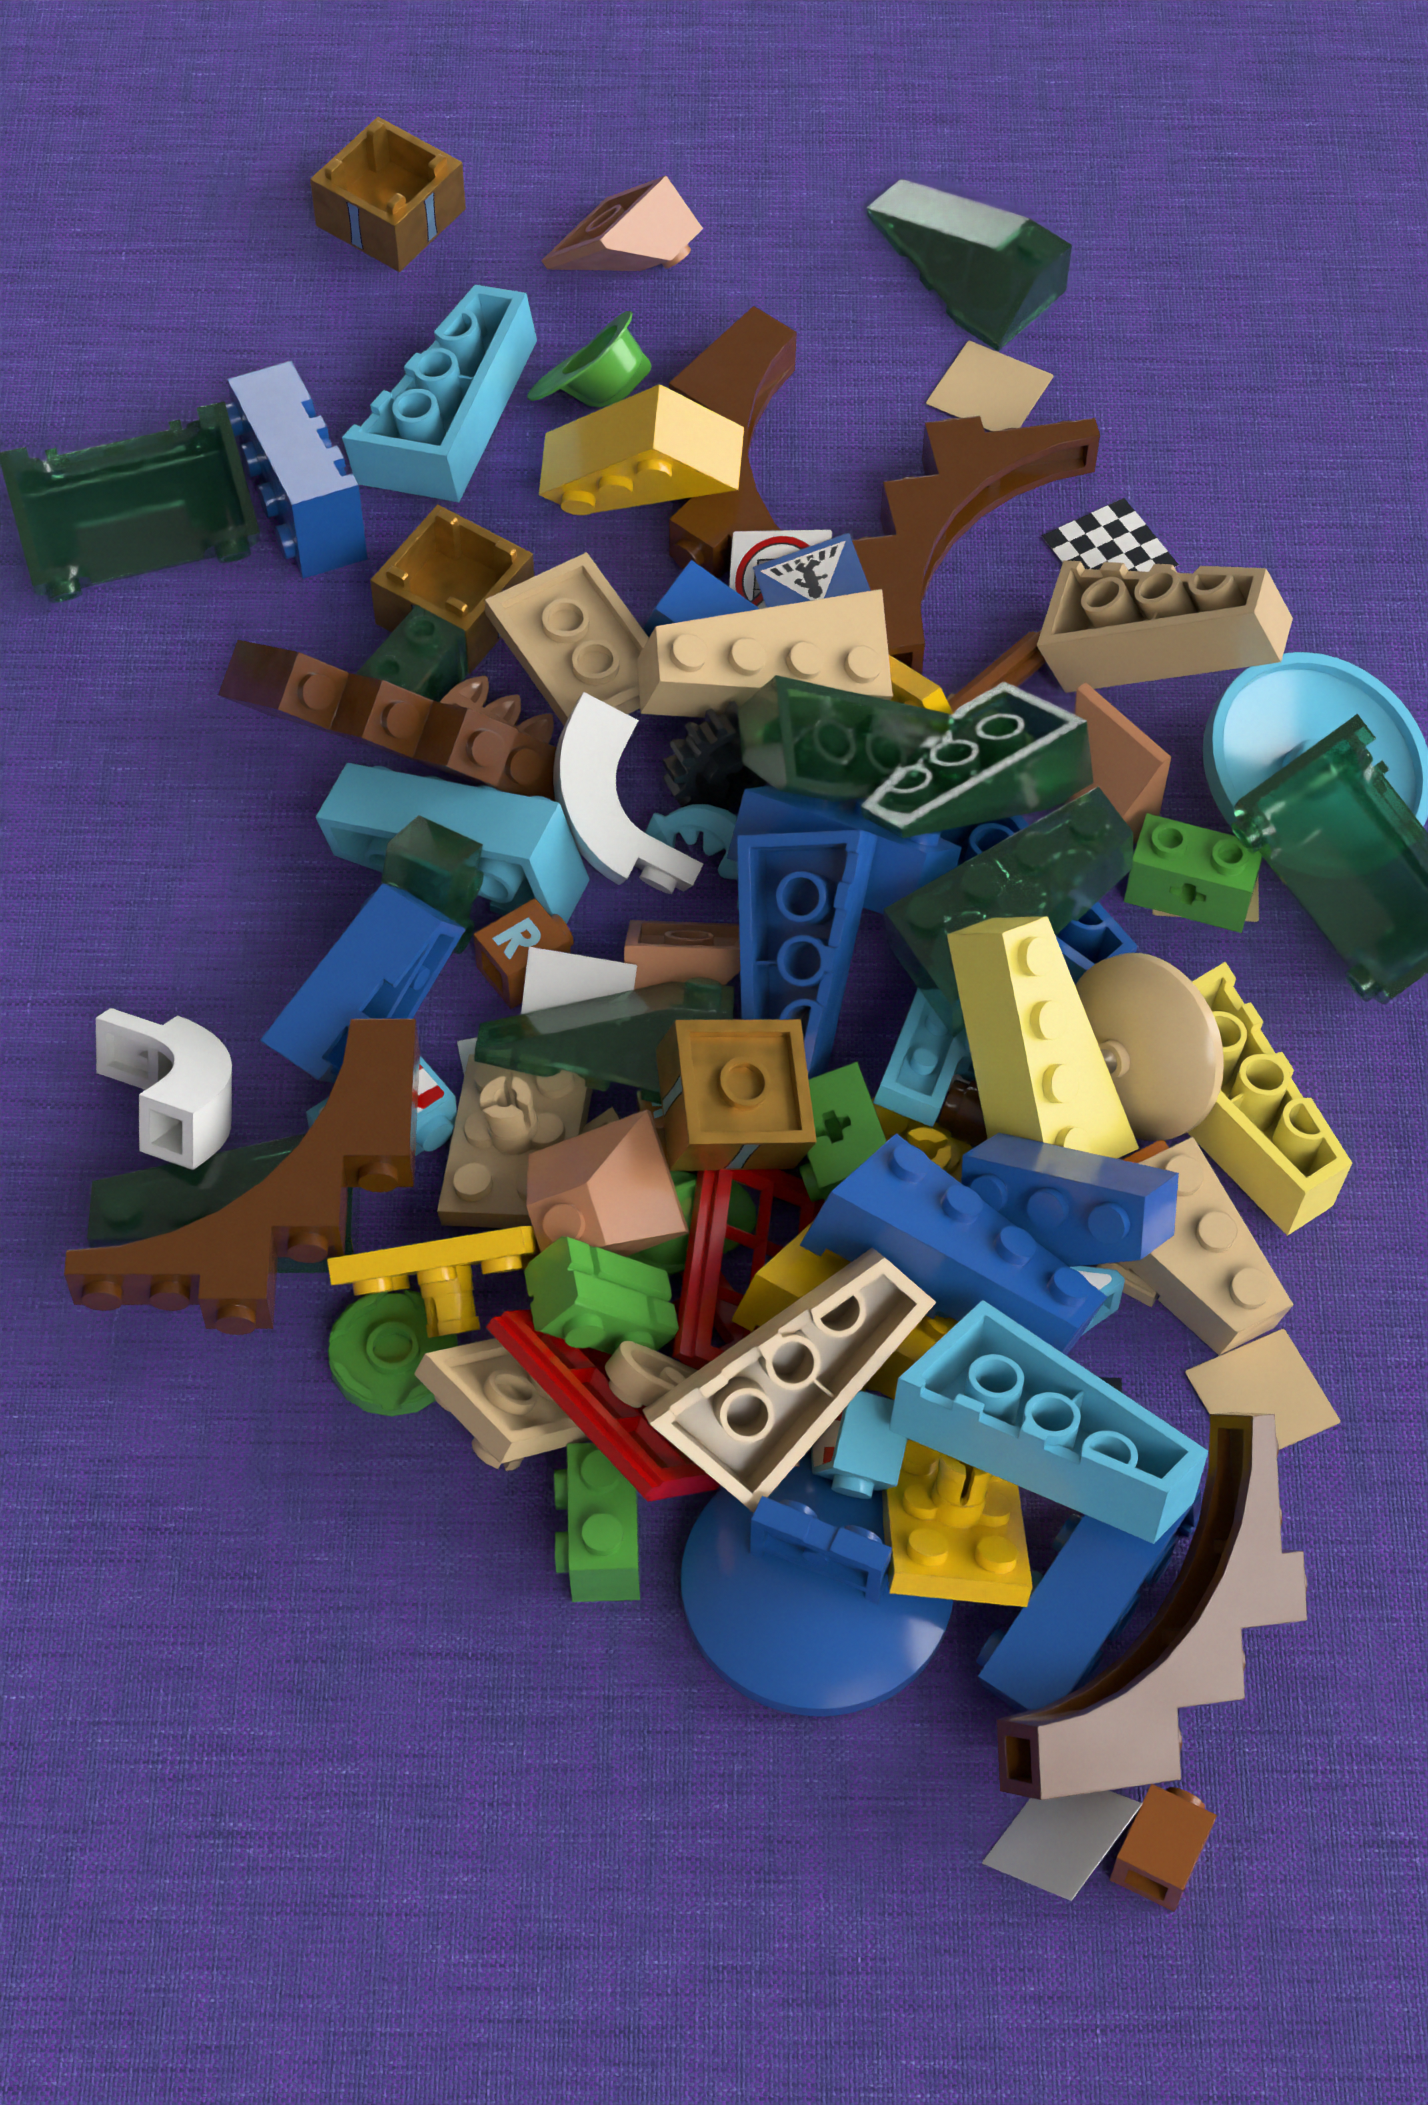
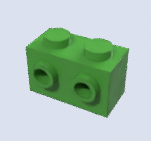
M594 1443L567 1444V1469H555L554 1471L556 1510H568V1531L555 1532L556 1573H569L572 1602L640 1600L638 1491Z

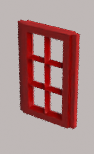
M779 1169L698 1170L677 1320L679 1330L675 1335L673 1357L681 1360V1363L700 1370L725 1352L710 1346L716 1300L719 1299L738 1307L744 1295L718 1285L724 1239H729L753 1249L750 1285L755 1274L764 1267L765 1256L774 1257L784 1248L767 1241L773 1197L800 1208L797 1235L815 1220L824 1205V1199L811 1202L803 1179ZM732 1180L760 1191L755 1235L726 1224ZM743 1327L742 1339L752 1332Z
M531 1309L504 1311L501 1316L493 1317L487 1324L486 1328L647 1502L718 1489L720 1484L649 1424L643 1412V1409L647 1406L632 1407L621 1401L611 1391L609 1387L610 1378L605 1370V1365L611 1358V1354L589 1347L574 1348L567 1345L565 1339L535 1330Z

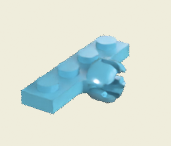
M941 931L873 1101L874 1104L930 1127H933L940 1112L952 1077L955 1074H959L967 1081L976 1080L947 934Z

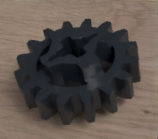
M751 700L741 711L736 702L731 701L726 706L725 712L717 715L712 708L706 710V721L701 725L692 722L685 725L688 732L686 738L672 740L669 744L676 755L669 756L662 761L664 768L668 772L663 776V780L681 808L692 804H708L728 810L729 806L736 802L740 807L745 789L766 787L765 785L769 779H779L783 772L777 764L791 759V754L786 748L791 742V738L770 707L761 710L757 702Z

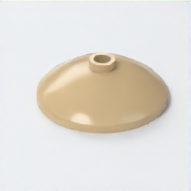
M1124 953L1096 963L1081 976L1075 987L1134 1137L1145 1141H1158L1161 1139L1165 1141L1191 1131L1211 1112L1217 1101L1223 1080L1224 1055L1222 1041L1209 1005L1198 988L1187 976L1170 963L1152 955Z

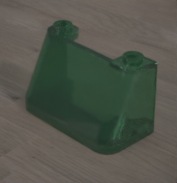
M225 401L197 407L199 420L188 423L185 429H182L179 419L169 422V430L58 455L57 449L52 448L45 450L47 461H41L40 458H29L26 447L0 452L2 475L35 594L47 595L48 601L51 603L64 602L81 596L83 594L82 588L217 557L219 563H229L247 558L252 554L250 547L259 542L260 531Z
M1356 714L1239 799L1234 806L1237 820L1231 824V827L1240 843L1250 853L1254 854L1257 851L1261 853L1349 968L1345 972V977L1355 993L1365 1002L1374 998L1377 1002L1386 1005L1428 974V832L1384 777L1390 770L1384 761L1381 760L1375 766H1372L1373 757L1366 747L1374 742L1376 737L1360 716Z

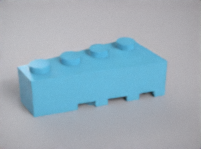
M984 1300L974 1307L898 1378L889 1428L894 1433L1153 1544L1194 1503L1208 1450Z

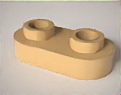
M633 1341L622 1342L605 1365L606 1373L610 1378L609 1387L611 1391L621 1401L636 1408L642 1405L649 1406L698 1371Z

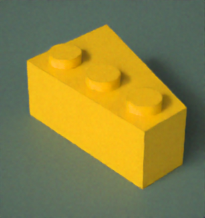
M659 384L545 433L539 495L561 505V509L569 514L589 515L603 511L736 491L739 488L744 427Z

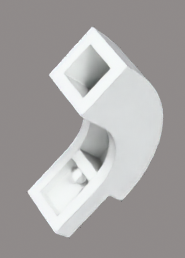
M583 692L577 700L560 735L553 767L555 800L561 805L578 851L596 870L618 885L628 879L635 866L643 870L639 878L648 885L668 894H672L675 888L684 892L693 886L703 863L641 831L627 817L618 799L616 791L617 765L638 720Z
M110 1008L96 1017L97 1073L145 1089V1091L139 1094V1151L194 1170L223 1146L231 1130L232 1062L227 1048L213 1033L180 1016H176L164 1025H160Z

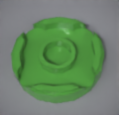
M404 1290V1294H387V1292L367 1294L348 1305L333 1324L328 1349L332 1379L346 1400L366 1412L392 1417L418 1412L436 1401L434 1394L414 1373L425 1353L457 1347L458 1342L456 1334L428 1338L424 1298L422 1299L420 1292Z

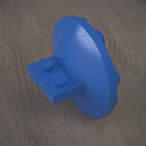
M805 1454L799 1461V1467L794 1466L767 1498L761 1497L754 1513L724 1487L708 1502L692 1527L685 1546L681 1568V1598L685 1620L698 1650L711 1668L732 1688L751 1700L781 1712L816 1717L837 1716L854 1713L877 1705L899 1693L913 1682L928 1666L945 1637L950 1622L953 1600L889 1593L888 1570L892 1547L885 1545L882 1490H873L871 1499L850 1497L833 1491L831 1489L833 1480L812 1474L811 1454Z

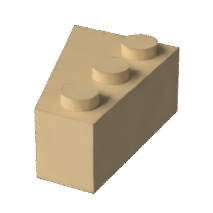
M1194 1137L1138 1163L1179 1173L1174 1236L1143 1259L1117 1263L1126 1271L1131 1268L1160 1295L1158 1300L1219 1356L1275 1328L1291 1309L1293 1303Z

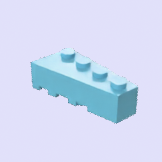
M474 285L434 331L436 339L434 343L423 353H415L405 364L404 370L406 375L391 392L383 390L370 405L372 414L361 427L353 424L346 432L342 440L353 475L359 485L460 502L537 342L527 294L524 292Z
M346 763L316 815L318 824L334 856L405 880L411 871L418 874L423 881L434 887L435 891L457 899L462 889L492 900L490 911L504 916L536 898L550 916L558 914L567 924L590 880L560 803L542 796L527 797L501 792L489 786L474 787L448 782L436 776L421 777L395 772L383 766L368 767Z

